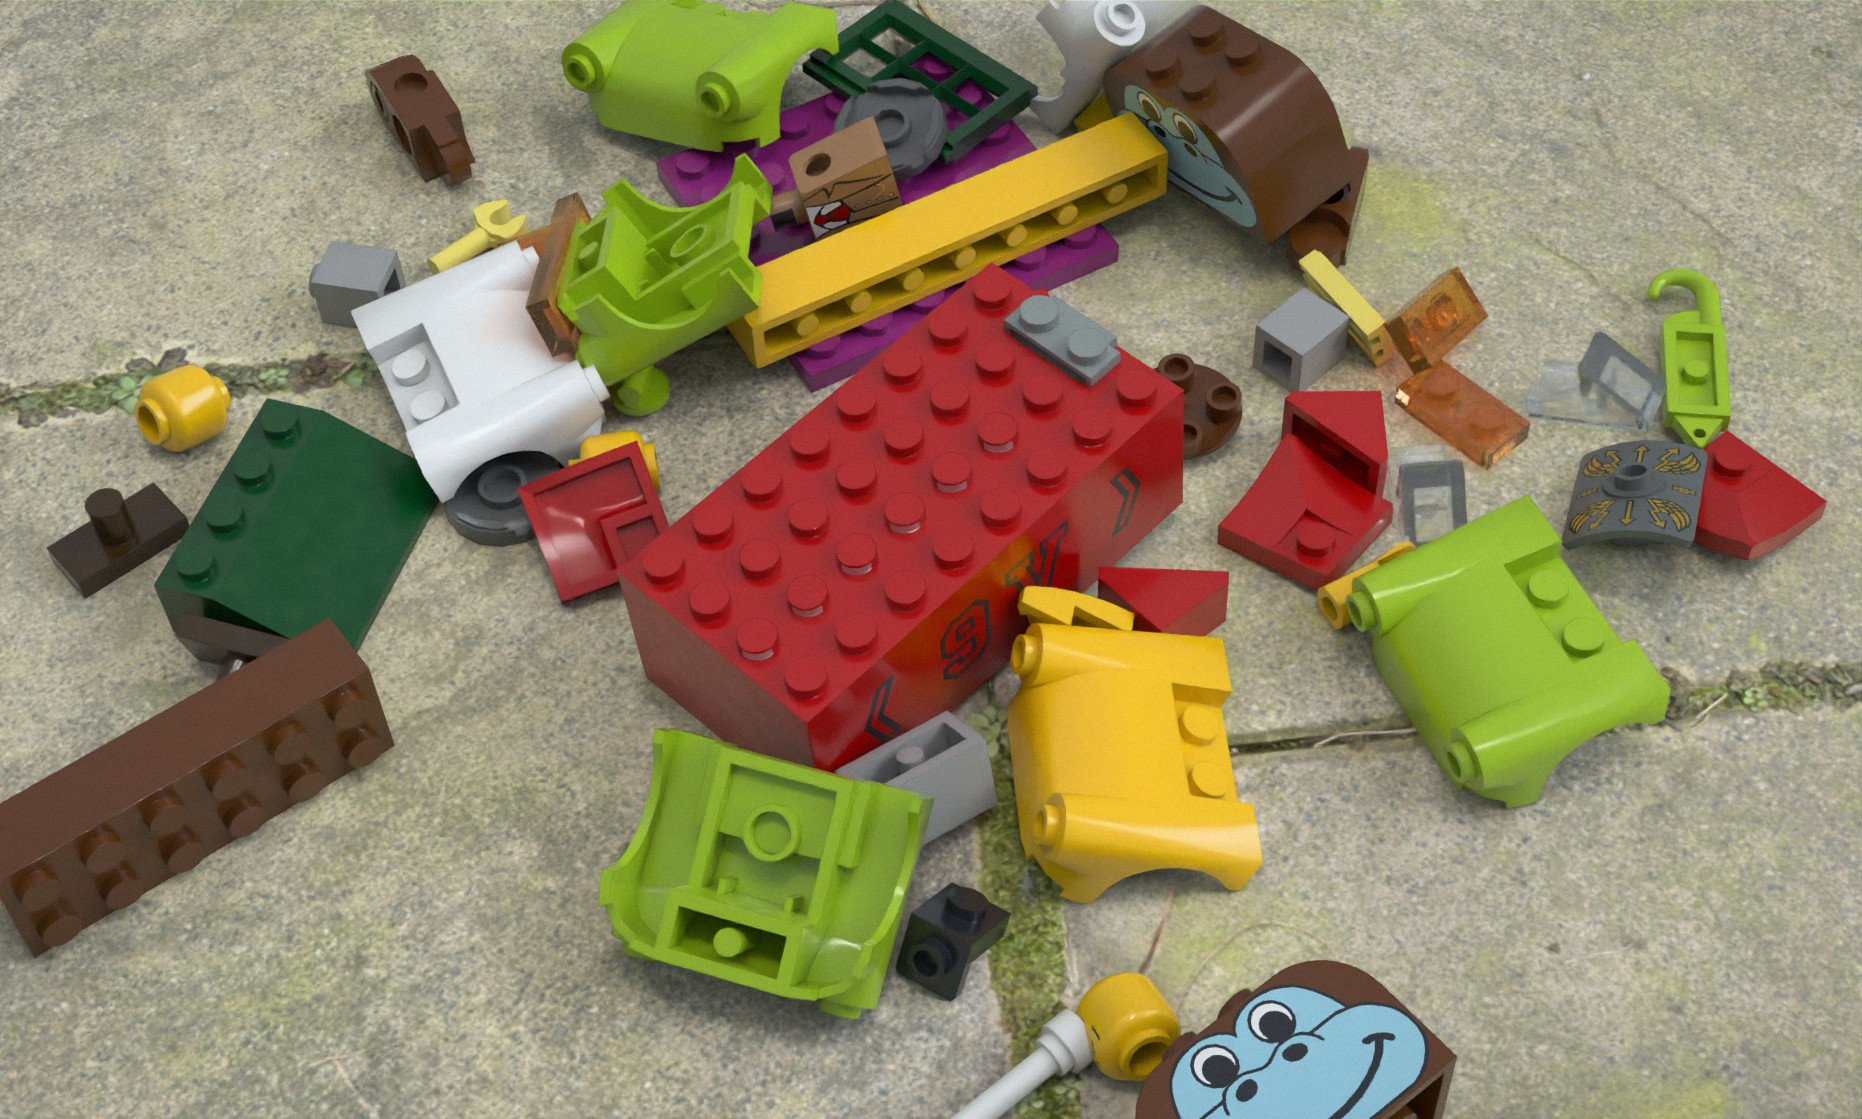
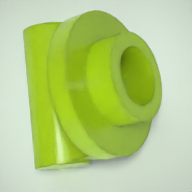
M651 365L610 386L609 393L611 402L617 410L627 415L643 416L656 412L666 404L670 396V386L667 376L661 370Z

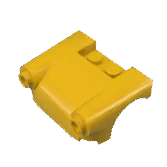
M1032 623L1025 635L1019 634L1016 637L1012 646L1011 670L1013 674L1019 675L1021 684L1008 706L1007 722L1020 837L1027 861L1036 859L1045 874L1062 887L1059 894L1060 897L1082 904L1092 905L1107 888L1128 876L1167 868L1191 869L1204 872L1218 879L1227 890L1240 892L1264 862L1253 804L1238 802L1221 708L1232 693L1223 638Z

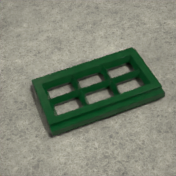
M886 0L838 34V53L828 55L822 50L816 49L810 53V59L802 64L803 73L847 101L853 95L857 99L860 95L868 92L866 86L879 80L894 79L898 75L907 80L923 84L939 102L942 101L969 118L968 121L953 132L947 129V140L937 158L944 164L949 161L955 162L1030 106L1031 100L1038 95V86L898 0H892L891 2ZM889 29L913 44L914 47L898 58L872 42V40ZM858 50H861L886 67L869 79L843 63V61ZM929 54L956 71V73L939 84L912 67V65ZM971 80L998 97V99L981 110L953 92Z

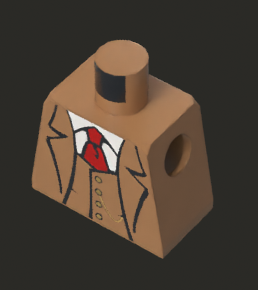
M874 117L865 118L793 153L788 161L797 188L772 196L770 218L776 232L809 221L815 240L818 242L847 228L854 227L903 206Z

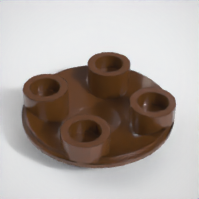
M1174 353L1163 357L1158 367L1153 370L1184 390L1183 460L1200 458L1217 451L1231 440L1240 426L1242 419V393L1240 388L1218 371L1203 365L1194 364L1193 360L1185 354Z

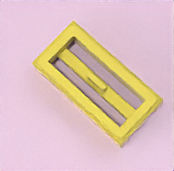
M1315 249L1300 259L1298 262L1300 268L1305 272L1303 273L1304 280L1309 285L1307 289L1323 300L1332 302L1340 311L1350 316L1348 337L1367 358L1378 367L1393 357L1394 349L1386 321L1320 251L1317 252Z

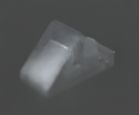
M1597 331L1581 362L1546 359L1525 401L1528 415L1532 418L1647 432L1667 392V385L1662 377L1607 334Z
M1446 443L1387 448L1388 464L1385 481L1390 502L1394 503L1393 515L1400 543L1410 541L1417 548L1467 524L1464 465L1461 459H1449Z

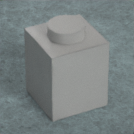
M334 241L330 242L321 262L313 266L309 277V292L316 299L322 322L354 328L358 327L350 311L406 287L397 250Z
M1302 287L1256 325L1252 366L1290 392L1306 391L1345 358L1350 316L1340 311L1332 302L1325 301L1305 287Z

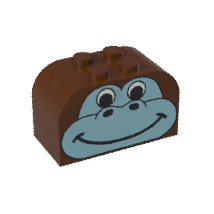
M1193 6L1109 69L1103 76V89L1113 117L1115 118L1132 111L1168 151L1167 182L1267 245H1270L1356 178L1335 106L1328 92L1312 70L1291 51L1208 6Z
M1306 961L1279 971L1253 992L1249 988L1240 990L1223 1005L1217 1020L1198 1034L1194 1031H1189L1177 1038L1165 1051L1161 1063L1153 1069L1144 1081L1137 1098L1135 1119H1442L1457 1055L1379 981L1365 971L1337 961Z

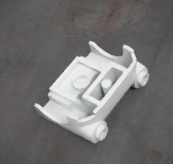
M1050 0L1036 19L1053 38L1064 57L1066 66L1060 73L1066 80L1061 86L1064 92L1055 97L1037 95L1031 100V105L1028 107L1058 135L1092 104L1102 92L1103 76L1109 69L1195 6L1200 0H1066L1061 6L1054 0Z
M516 240L350 311L368 352L382 374L407 430L405 435L420 469L442 503L454 497L460 484L473 470L483 463L507 453L541 451L557 459L566 468L569 466L568 460L580 459V445L583 439L590 435L600 434L602 423L607 422L601 401L611 396L594 364L582 369L575 358L574 348L549 301L542 294L543 290L539 282L549 278L534 247L530 246L521 250Z

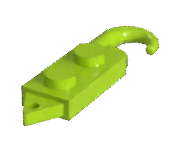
M1670 269L1656 275L1649 283L1648 298L1650 300L1658 299L1661 290L1668 286L1684 287L1695 295L1696 311L1674 313L1665 318L1662 324L1659 348L1663 428L1674 429L1686 445L1703 450L1711 443L1718 432L1727 431L1731 418L1725 325H1722L1720 294L1716 285L1706 275L1689 269Z

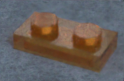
M1456 266L1435 278L1384 322L1383 326L1391 337L1396 351L1404 358L1412 373L1416 375L1432 368L1483 322L1488 315L1459 267Z
M1438 356L1396 387L1395 405L1486 471L1528 437L1530 428L1528 420Z

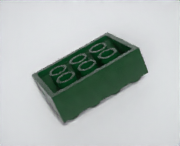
M267 398L156 580L154 587L173 632H176L184 612L287 639L294 638L330 617L354 650L358 652L440 499L424 477L415 458L323 410Z

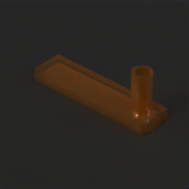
M578 192L556 201L549 225L501 242L496 246L498 248L516 240L521 250L533 246L540 258L525 308L552 357L575 350L580 332L557 307L558 290L570 238L576 222L583 220L588 225L592 220Z

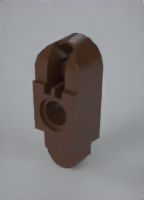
M411 54L398 57L366 70L367 86L380 117L424 182L426 183L441 177L445 184L451 187L472 177L470 164L476 161L465 136L460 110L433 69L427 71L420 59Z
M1351 145L1348 151L1356 178L1289 229L1286 257L1290 258L1294 268L1301 273L1305 272L1300 268L1298 261L1314 249L1317 252L1320 251L1336 269L1340 265L1346 266L1365 193L1369 162L1368 149Z

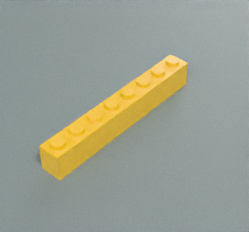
M1132 111L1101 122L1089 129L1051 143L1041 149L1003 163L993 169L957 184L950 185L945 189L756 267L763 275L759 308L731 322L726 327L755 368H762L974 277L991 262L997 266L1165 195L1167 191L1168 151Z

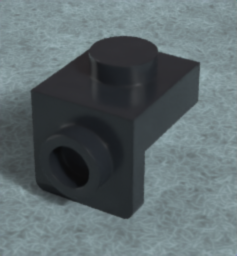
M951 882L911 912L896 963L897 972L941 997L953 1001L963 991L971 963L1004 937L1011 913L989 902L987 897L981 892L969 887H961Z

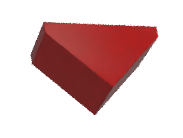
M1293 391L1285 397L1281 439L1287 433L1296 436L1333 469L1359 486L1383 498L1388 464V449L1381 391Z
M1098 566L1097 598L1134 613L1132 631L1205 637L1226 621L1229 571Z

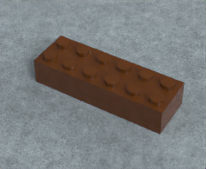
M329 617L0 803V903L34 958L53 947L66 944L83 929L116 910L132 905L144 893L178 873H184L193 869L205 857L240 837L254 833L266 821L299 802L312 799L324 787L356 768L371 764L382 753L394 747L395 744L370 669Z

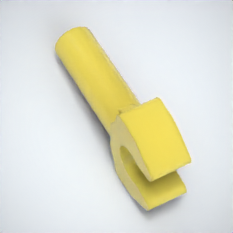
M507 200L483 203L473 210L476 224L474 230L427 260L430 270L434 275L474 258L490 247L496 249L515 240L521 248L529 234L526 215L521 214L511 219Z

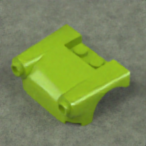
M627 0L568 44L561 54V64L567 81L578 90L588 93L590 108L598 114L599 125L625 133L714 152L723 151V142H739L755 139L756 145L761 148L781 137L779 116L781 95L788 74L796 61L805 52L815 48L822 50L828 55H835L839 52L835 10L795 2H788L768 15L762 11L743 13L728 10L720 3H704V0Z
M745 152L735 158L733 174L726 187L716 197L706 203L683 208L662 206L640 194L623 177L600 194L607 203L592 218L588 225L583 220L576 222L570 238L558 290L557 307L582 333L578 339V350L575 352V358L582 369L594 364L604 385L613 386L759 308L763 275L748 259L752 226L770 215L773 186Z
M1529 494L1353 578L1351 584L1352 594L1346 596V606L1356 628L1361 632L1369 630L1372 634V656L1380 675L1445 775L1461 792L1467 787L1484 798L1504 801L1506 809L1526 806L1538 801L1544 783L1555 766L1574 749L1596 735L1625 724L1647 723L1653 725L1663 721L1671 691L1668 684L1634 638L1622 643L1560 557L1562 539Z
M677 728L655 729L652 740V779L641 821L626 852L615 864L602 869L599 881V906L605 907L612 922L611 935L624 941L621 951L635 958L662 961L786 998L811 1001L820 999L818 1006L820 1010L839 1017L858 1019L860 1018L862 1008H877L935 797L871 780L860 781L737 748V744Z

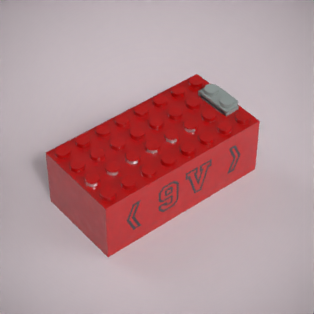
M991 262L617 570L646 678L723 741L737 744V748L834 773L835 770L945 711L952 713L1011 659L1012 646L1016 637L1019 634L1025 635L1030 622L1027 615H1020L1017 608L1020 591L1024 587H1053L1083 594L1098 580V566L1112 567L1183 503L1184 390L1117 346V337L1055 295L1052 298L1040 295Z

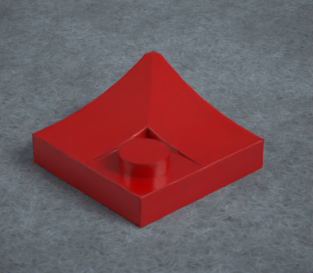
M1728 430L1703 449L1708 453L1694 543L1712 551L1748 561L1781 547L1822 518L1827 504L1825 499Z
M1287 433L1256 481L1233 510L1218 525V544L1318 591L1319 588L1341 578L1390 525L1393 517L1394 503L1354 483L1320 459L1296 436Z
M637 440L517 488L519 498L544 557L561 604L619 584L617 570L670 527Z

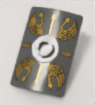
M1656 440L1622 442L1587 453L1580 462L1562 535L1563 547L1569 551L1589 543L1613 539L1614 545L1664 544L1665 542L1682 548H1689L1695 537L1708 453L1689 445Z

